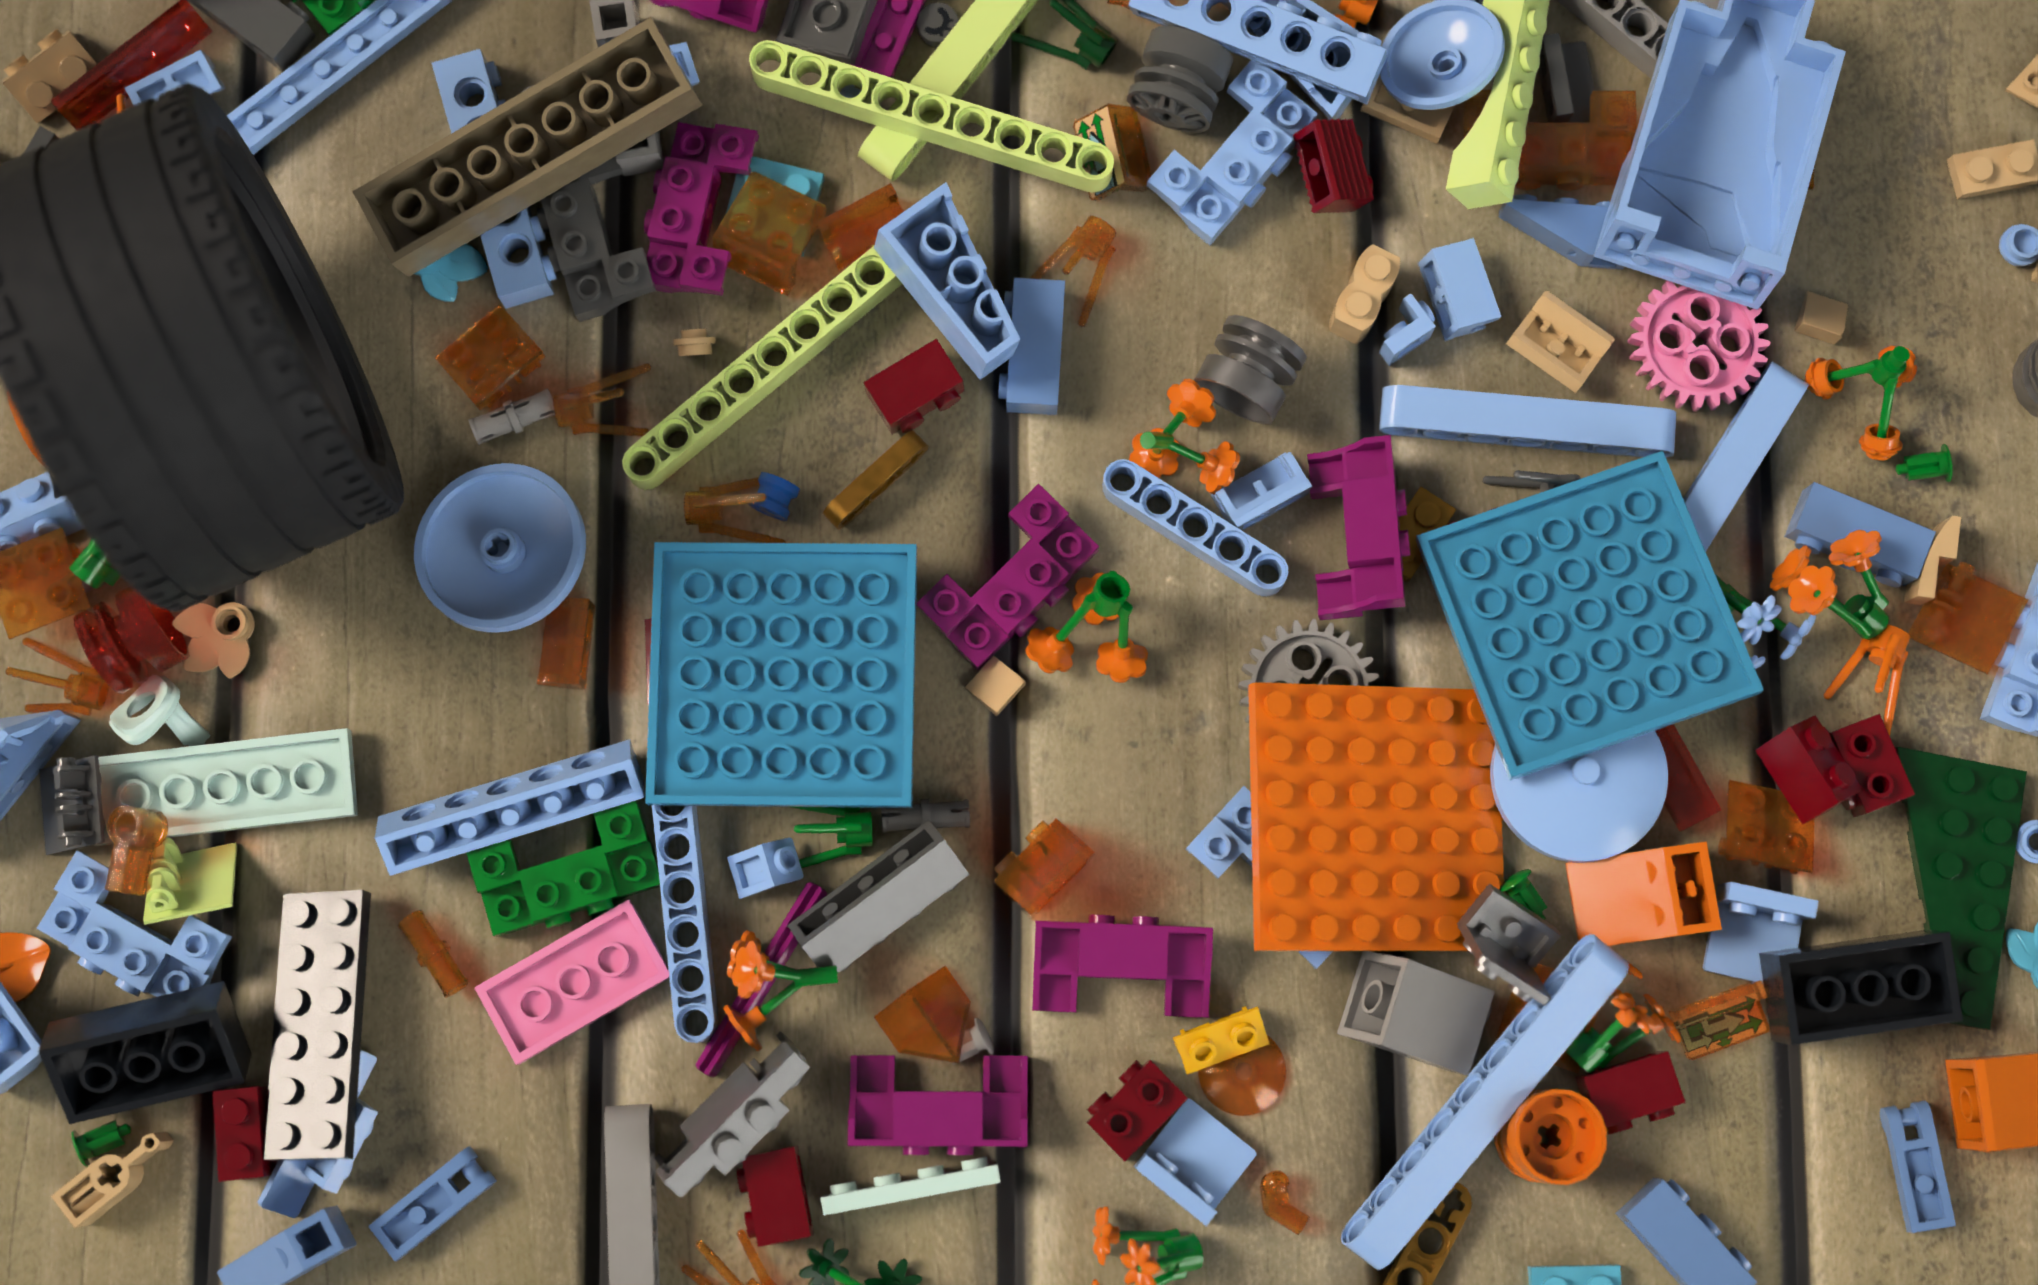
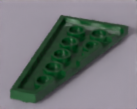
M1895 747L1915 795L1901 801L1905 803L1910 852L1919 899H1922L1926 923H1923L1924 930L1948 931L1951 937L1963 1021L1951 1022L1950 1024L1990 1030L2027 771Z

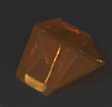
M944 966L908 989L876 1014L874 1018L899 1053L959 1063L971 1001L947 967Z

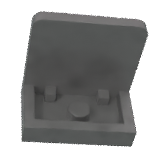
M1488 884L1457 923L1459 930L1465 938L1463 945L1475 956L1474 965L1485 976L1492 980H1496L1499 976L1509 983L1508 987L1522 1000L1530 1002L1532 999H1535L1539 1003L1546 1005L1551 996L1534 968L1561 937V934L1555 926L1491 884Z

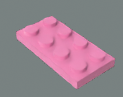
M628 899L479 984L474 989L515 1064L520 1065L668 980L669 968L635 906Z

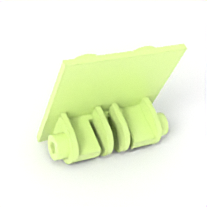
M163 837L153 844L151 848L153 860H150L143 918L144 925L233 907L237 856L236 842L182 854L171 838Z

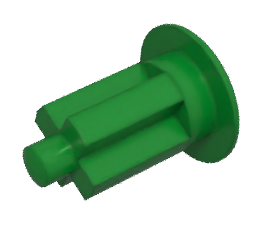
M1942 444L1940 452L1904 456V464H1897L1895 469L1898 475L1905 474V478H1908V481L1944 476L1945 480L1950 482L1953 477L1952 456L1946 444Z
M1530 869L1516 872L1504 880V883L1500 886V891H1506L1509 897L1546 920L1542 911L1548 907L1527 878L1532 872Z
M113 1120L80 1136L73 1130L71 1132L72 1144L81 1163L88 1167L90 1165L89 1159L126 1144L123 1136L131 1133V1127L127 1123L118 1126L116 1120Z

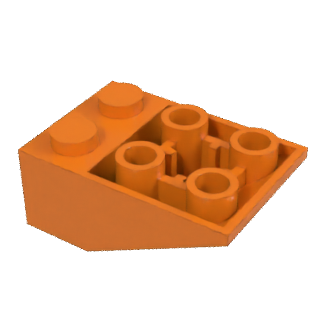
M1707 841L1619 854L1594 862L1565 863L1578 941L1586 935L1594 934L1605 944L1612 946L1722 930Z

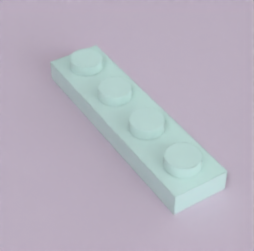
M980 1157L961 1161L962 1170L945 1173L944 1165L917 1169L918 1178L901 1181L900 1173L874 1177L875 1186L857 1189L856 1181L830 1185L831 1194L821 1197L823 1215L1000 1183L998 1163L989 1165L987 1157Z

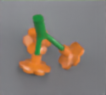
M1184 379L1180 385L1173 384L1168 389L1167 396L1171 401L1169 409L1175 417L1165 429L1155 428L1150 432L1137 434L1132 441L1134 451L1130 454L1129 461L1136 463L1160 478L1161 475L1171 476L1177 471L1178 461L1176 458L1182 455L1195 461L1197 467L1202 469L1200 482L1205 485L1207 492L1215 494L1222 487H1228L1235 477L1234 469L1240 462V454L1234 450L1233 444L1227 441L1222 442L1217 449H1211L1208 453L1202 452L1200 454L1180 445L1177 440H1174L1172 434L1181 423H1187L1191 427H1199L1203 422H1211L1215 418L1216 409L1212 405L1214 402L1213 393L1207 388H1200L1196 381Z
M746 930L742 934L741 939L734 942L730 952L731 961L727 967V976L732 978L733 984L738 987L739 996L741 998H749L753 992H758L761 989L763 981H772L773 978L794 981L761 1008L755 1006L745 1015L737 1012L728 1004L723 1009L729 1016L728 1018L732 1025L741 1033L745 1041L752 1048L754 1047L756 1051H759L763 1047L757 1038L756 1028L767 1020L766 1015L801 987L838 983L837 965L794 969L769 961V957L761 952L760 939L755 937L754 932Z

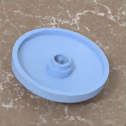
M513 463L491 464L479 467L449 483L433 499L425 511L415 537L414 563L416 574L428 599L444 615L457 624L472 630L492 633L521 629L550 614L564 601L573 589L585 559V526L580 511L570 495L558 482L544 472L529 466Z
M1652 731L1511 781L1495 744L1490 764V780L1497 808L1508 827L1520 840L1545 856L1566 862L1585 863L1618 855L1638 843L1648 833L1658 819L1665 802L1668 788V767L1661 741L1656 731Z

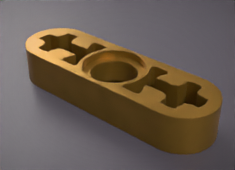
M914 430L908 432L838 494L824 509L823 515L838 530L845 527L924 455L929 446Z

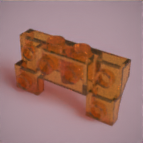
M1481 90L1470 99L1464 101L1463 139L1480 116L1491 90ZM1593 90L1590 95V123H1527L1526 140L1522 146L1518 168L1519 178L1515 188L1519 190H1534L1540 188L1541 185H1557V188L1560 190H1577L1582 188L1583 185H1616L1622 164L1631 150L1633 136L1637 130L1636 91Z

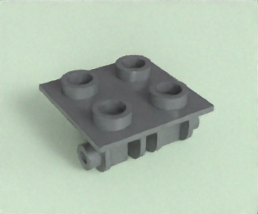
M98 755L75 760V757L56 759L57 765L39 769L46 855L105 843V819L101 797L102 777L99 771Z

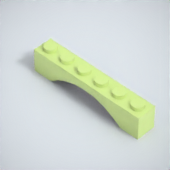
M1483 0L1482 2L1483 6L1494 14L1502 28L1505 51L1502 63L1495 75L1491 93L1480 116L1452 154L1446 190L1467 209L1512 202L1515 184L1519 178V162L1522 146L1526 140V125L1529 109L1533 103V88L1536 72L1540 66V51L1543 35L1547 29L1546 19L1550 0Z

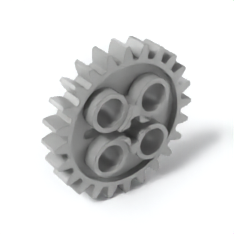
M1312 619L1307 631H1303L1299 621L1294 620L1290 634L1279 625L1275 629L1276 641L1266 635L1261 638L1260 641L1265 649L1264 652L1255 648L1250 650L1249 655L1256 662V665L1243 664L1241 670L1251 676V680L1240 681L1238 688L1248 691V684L1254 682L1308 684L1325 658H1330L1332 664L1318 684L1328 685L1329 676L1341 674L1348 679L1350 685L1369 686V684L1379 678V674L1366 673L1365 668L1369 666L1373 658L1365 657L1360 659L1357 654L1364 645L1362 642L1351 647L1346 644L1350 635L1348 630L1337 638L1333 636L1334 623L1330 622L1324 632L1318 631L1316 619ZM1297 650L1309 652L1314 660L1313 668L1309 670L1296 668L1292 662V653ZM1249 696L1241 699L1239 705L1249 707ZM1249 715L1245 718L1246 723H1249Z

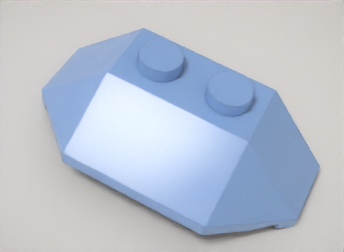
M62 710L0 718V821L38 775L39 769L46 765L81 720L78 717Z

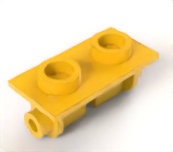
M1246 1006L1241 1007V1011L1219 1018L1211 1024L1206 1023L1187 1031L1181 1029L1179 1030L1180 1035L1173 1037L1186 1074L1269 1045L1258 1007L1247 1009Z

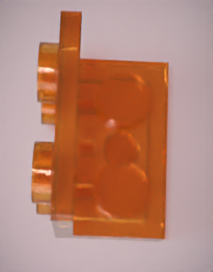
M751 172L713 235V248L727 250L731 253V262H728L727 268L788 296L796 283L797 262L825 216L826 206L757 172Z

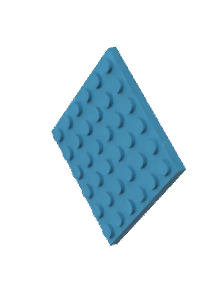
M1663 451L1416 536L1415 541L1510 781L1759 695L1764 690Z
M654 542L645 804L672 806L912 808L917 545Z

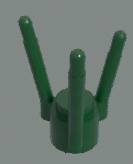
M1050 0L1049 4L1063 18L1081 31L1074 44L1080 50L1079 54L1016 32L1010 35L1013 41L1072 61L1085 70L1088 69L1091 63L1101 68L1118 42L1117 39L1111 36L1112 33L1100 26L1075 0H1062L1073 12L1057 0Z

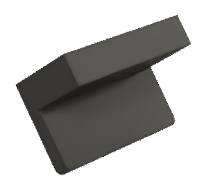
M1559 33L1543 35L1538 71L1549 129L1597 122L1600 115L1586 43L1584 41L1561 44Z

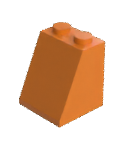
M2038 1052L1945 1060L1957 1149L1989 1152L2038 1146Z

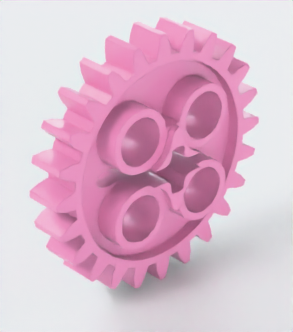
M1667 280L1662 285L1663 293L1653 289L1647 296L1650 303L1642 302L1637 308V311L1643 317H1635L1630 323V326L1639 332L1632 334L1628 338L1629 344L1639 346V349L1629 356L1630 360L1643 362L1641 368L1635 373L1636 376L1649 374L1652 378L1648 382L1646 389L1651 390L1659 385L1662 388L1659 400L1664 401L1672 394L1676 396L1675 408L1678 409L1686 400H1690L1693 412H1697L1702 407L1704 400H1706L1708 407L1712 411L1720 405V397L1729 405L1736 400L1735 392L1743 396L1750 389L1747 381L1756 382L1761 376L1754 367H1762L1768 361V358L1758 353L1770 346V341L1759 338V335L1768 328V324L1755 323L1754 320L1762 312V309L1748 310L1744 305L1677 284L1676 287L1673 282ZM1693 305L1702 307L1707 313L1708 320L1701 321L1696 319L1692 315L1690 307ZM1672 315H1677L1679 321L1673 320ZM1660 333H1669L1674 336L1677 341V348L1671 349L1664 346L1660 340ZM1728 336L1732 338L1737 345V351L1731 352L1726 350L1721 344L1720 337ZM1698 337L1702 338L1705 343L1696 347L1692 341ZM1696 363L1701 365L1706 371V379L1701 380L1694 377L1690 372V364ZM1718 363L1724 364L1726 369L1721 370Z

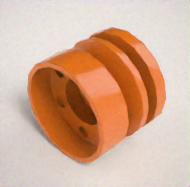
M1533 1089L1495 1135L1494 1144L1500 1160L1512 1174L1528 1182L1571 1185L1586 1179L1599 1167L1606 1151L1607 1130L1601 1113L1588 1098L1572 1090ZM1539 1128H1548L1545 1132V1136L1549 1139L1548 1144H1539L1542 1140L1541 1135L1537 1133Z

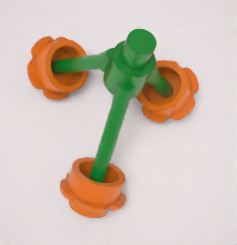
M1889 346L1879 352V359L1842 369L1840 364L1834 359L1825 360L1824 358H1817L1810 364L1805 374V382L1809 383V391L1817 397L1830 399L1834 393H1838L1843 389L1844 378L1866 373L1870 374L1877 384L1884 387L1885 391L1879 424L1867 426L1864 435L1859 438V444L1861 449L1866 452V455L1874 460H1888L1893 455H1896L1902 449L1903 443L1899 440L1900 431L1894 426L1889 425L1895 389L1901 387L1904 382L1912 381L1916 375L1917 366L1914 365L1915 355L1913 352L1902 346Z

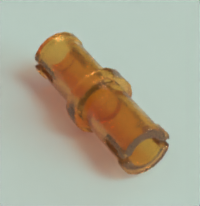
M417 910L402 919L398 927L404 932L417 952L418 957L416 960L420 967L428 969L442 990L443 996L448 998L464 989L468 985L469 980L465 978L450 955L451 947L447 940L441 941L425 917L423 910Z

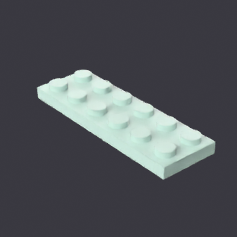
M348 728L98 757L99 771L102 777L101 797L105 819V843L96 844V846L358 816L352 732Z

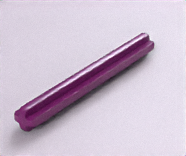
M813 882L806 883L764 952L769 957V961L781 965L787 963L799 943L787 925L826 897L827 892L825 889ZM773 978L772 981H763L761 989L758 992H753L749 998H741L738 994L731 1007L744 1015L755 1006L759 1007L777 978ZM727 1014L696 1062V1068L709 1077L718 1075L742 1036L732 1025Z

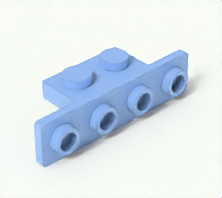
M49 472L27 479L16 486L0 492V565L84 529L65 498L60 495V491Z
M360 1049L353 1159L278 1161L258 1199V1204L262 1208L296 1218L314 1183L324 1190L338 1193L343 1181L351 1173L353 1161L363 1141L370 1135L374 1120L378 1114V1111L358 1098L377 1061L376 1056Z

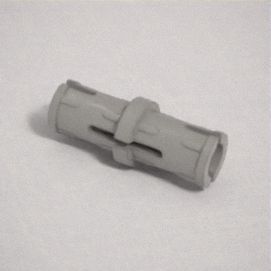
M547 388L516 402H512L511 399L503 402V407L468 419V422L478 445H481L512 431H515L516 434L523 432V427L559 413Z

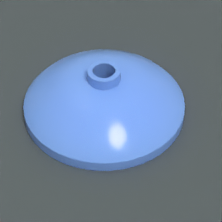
M1436 0L1424 4L1401 18L1387 34L1381 46L1386 48L1387 58L1380 72V77L1389 94L1406 106L1421 110H1437L1460 104L1480 92L1497 73L1505 51L1502 28L1497 18L1488 8L1471 0Z

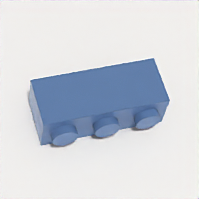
M1014 278L1013 291H1005L1004 306L1009 316L1012 317L1011 320L1020 337L1013 357L1009 359L1008 374L1000 373L998 399H1006L1007 412L1057 415L1065 280Z
M1813 482L1802 490L1784 537L1795 541V547L1798 549L1806 545L1811 548V554H1820L1822 552L1830 555L1832 553L1830 550L1831 544L1839 539L1846 538L1849 533L1856 530H1864L1866 533L1878 531L1882 538L1879 543L1880 551L1876 555L1869 557L1872 563L1870 570L1873 574H1876L1875 579L1878 582L1891 587H1901V585L1906 586L1919 578L1936 531ZM1844 564L1839 565L1843 568L1855 571L1854 566L1848 567Z
M1653 1177L1615 1213L1680 1285H1755L1757 1283L1748 1272L1752 1268L1749 1261L1734 1247L1728 1251L1717 1239L1721 1234L1718 1227L1703 1213L1697 1217L1686 1205L1690 1200L1689 1196L1672 1179L1666 1183L1664 1179Z

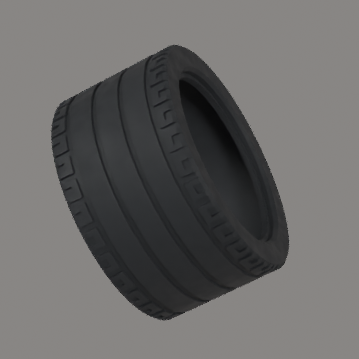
M189 83L183 84L160 94L157 101L153 99L146 100L107 117L102 123L91 124L49 143L47 147L41 146L0 164V381L35 450L71 510L111 565L142 597L158 607L178 612L204 601L209 596L220 594L251 580L262 572L271 571L310 553L314 548H322L360 531L365 527L366 523L373 525L400 511L404 501V488L399 465L377 402L346 330L307 250L267 177L230 119L204 89Z

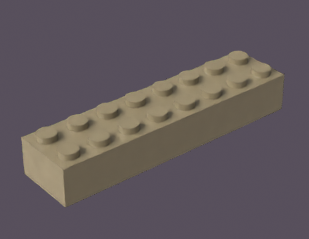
M650 17L352 192L391 264L407 277H410L696 110L703 104L663 34Z

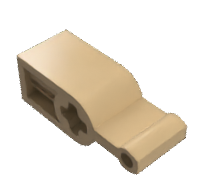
M168 1132L147 1134L142 1138L141 1145L131 1153L110 1154L98 1158L51 1197L74 1228L89 1226L140 1185L144 1176L142 1164L158 1151L169 1149L174 1140ZM114 1166H121L122 1171L118 1174L120 1181L114 1182L112 1179L116 1174Z

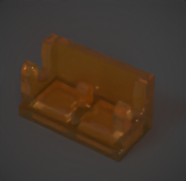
M891 183L816 222L819 237L839 272L849 267L875 245L878 229L905 211L901 208L897 193Z
M566 597L556 609L546 616L540 668L537 676L538 686L586 690L596 607L590 599Z

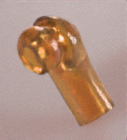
M1280 1170L1271 1171L1264 1175L1259 1187L1263 1211L1268 1217L1296 1235H1299L1308 1222L1309 1216L1290 1205L1288 1194L1290 1182L1288 1176Z

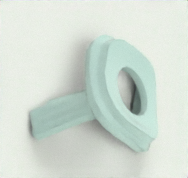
M152 675L110 715L109 725L126 743L131 745H139L146 742L164 723L167 724L184 746L204 745L205 741L210 737L209 732L180 705V690L165 675ZM155 698L152 706L147 711L137 717L130 718Z

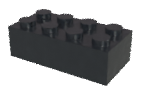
M1921 930L1759 953L1771 1041L1797 1045L1963 1021L1951 937L1948 931Z
M224 981L51 1021L47 1026L38 1051L69 1124L243 1084L246 1080L252 1055Z

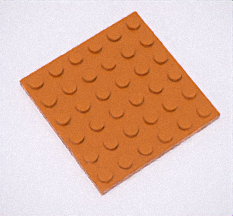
M1264 682L1248 684L1254 951L1469 952L1463 945L1465 938L1457 926L1458 921L1488 884L1500 890V886L1504 883L1502 816L1495 803L1490 780V764L1495 742L1474 689Z

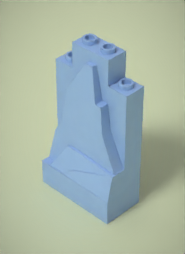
M1719 0L1717 10L1709 8L1702 2L1679 1L1669 20L1631 150L1622 164L1593 257L1757 310L1760 308L1785 274L1846 53L1844 50L1832 47L1827 42L1813 41L1805 38L1815 0Z

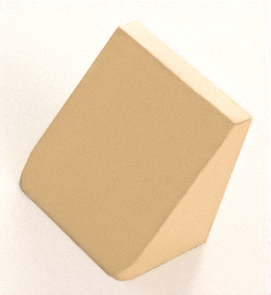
M1807 291L1794 331L1835 345L1844 334L1848 304Z
M993 656L965 686V689L995 716H998L1026 685V681Z

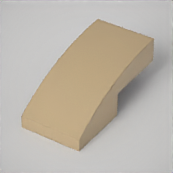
M1952 515L1933 529L1936 533L1919 578L1907 584L1904 603L1923 605L1935 599L1938 566H1944L1957 559L1961 524L1960 516Z

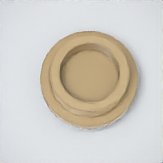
M706 329L681 330V339H673V346H678V356L711 355L712 344H716V337H707Z

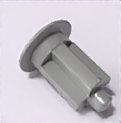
M974 1018V1027L942 1041L944 1049L937 1052L941 1062L948 1059L955 1065L985 1049L991 1055L994 1053L991 1037L980 1019Z

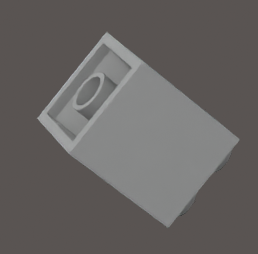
M1362 951L1337 1034L1446 1071L1468 1076L1479 1054L1478 1045L1484 1025L1491 1015V1002L1495 991L1410 959Z

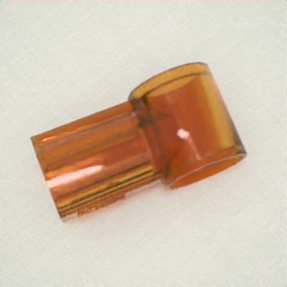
M122 805L113 810L107 821V832L114 845L105 889L113 892L145 896L154 848L160 846L166 839L168 822L165 815L158 810Z

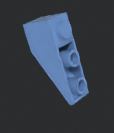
M1518 194L1513 196L1512 202L1503 203L1499 210V218L1578 266L1618 270L1624 268V266L1593 257L1610 201L1598 202L1596 205L1579 204V201L1574 198H1558L1553 202L1537 201V197L1533 195Z
M338 1205L327 1207L275 1235L218 1270L217 1274L223 1285H286L355 1247L357 1243Z

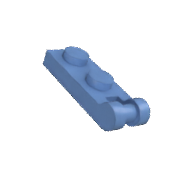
M1925 1100L1912 1102L1910 1108L1898 1109L1895 1105L1880 1108V1121L1887 1137L1906 1231L1916 1233L1956 1226L1933 1115L1928 1102ZM1914 1125L1918 1138L1906 1140L1903 1127Z
M471 1146L458 1153L368 1226L395 1262L403 1258L497 1182L489 1170L484 1172L476 1162L478 1155ZM460 1171L471 1183L462 1191L451 1180Z

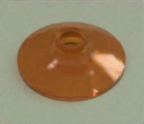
M1268 1035L1269 1045L1198 1070L1199 1082L1205 1096L1218 1109L1232 1115L1248 1116L1262 1112L1277 1100L1285 1084L1286 1064L1280 1048ZM1243 1062L1247 1063L1252 1070L1251 1076L1246 1080H1240L1235 1074L1236 1066Z

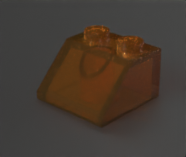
M1057 819L1050 825L1044 820L1041 821L1025 837L1030 845L1019 856L1011 851L994 868L999 874L994 879V884L1030 920L1092 860L1094 851Z

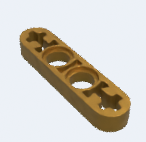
M1456 1183L1448 1193L1450 1194L1456 1189L1458 1191L1456 1199L1462 1203L1459 1210L1451 1208L1444 1219L1453 1222L1450 1230L1448 1231L1441 1223L1428 1220L1427 1218L1399 1252L1382 1285H1397L1398 1274L1405 1268H1414L1420 1273L1421 1285L1433 1284L1472 1207V1197L1465 1186ZM1441 1201L1433 1213L1440 1217L1445 1204ZM1426 1228H1435L1442 1236L1440 1249L1432 1254L1424 1253L1418 1246L1419 1234Z

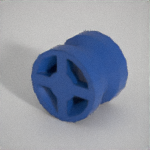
M761 472L758 478L759 489L756 494L750 496L747 504L767 516L787 521L790 514L788 506L792 499L797 498L800 488L781 477Z

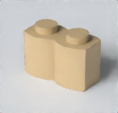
M1374 244L1364 250L1355 265L1348 286L1340 294L1332 312L1329 323L1330 332L1354 344H1358L1367 336L1379 313L1381 303L1388 296L1400 268V257Z

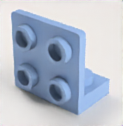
M1735 882L1717 885L1716 898L1722 930L1712 931L1708 934L1703 970L1763 984L1759 953L1798 948L1803 920L1816 918L1818 900Z
M1188 1098L1133 1167L1207 1226L1217 1213L1214 1209L1256 1157V1151L1196 1102Z

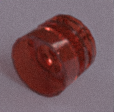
M131 586L115 594V602L119 614L108 604L101 601L93 606L94 614L86 609L73 617L78 638L91 665L104 681L121 695L133 688V680L142 684L149 679L145 659L156 670L164 672L185 661L190 656L183 633L179 632L172 625L175 618L171 611L150 603Z

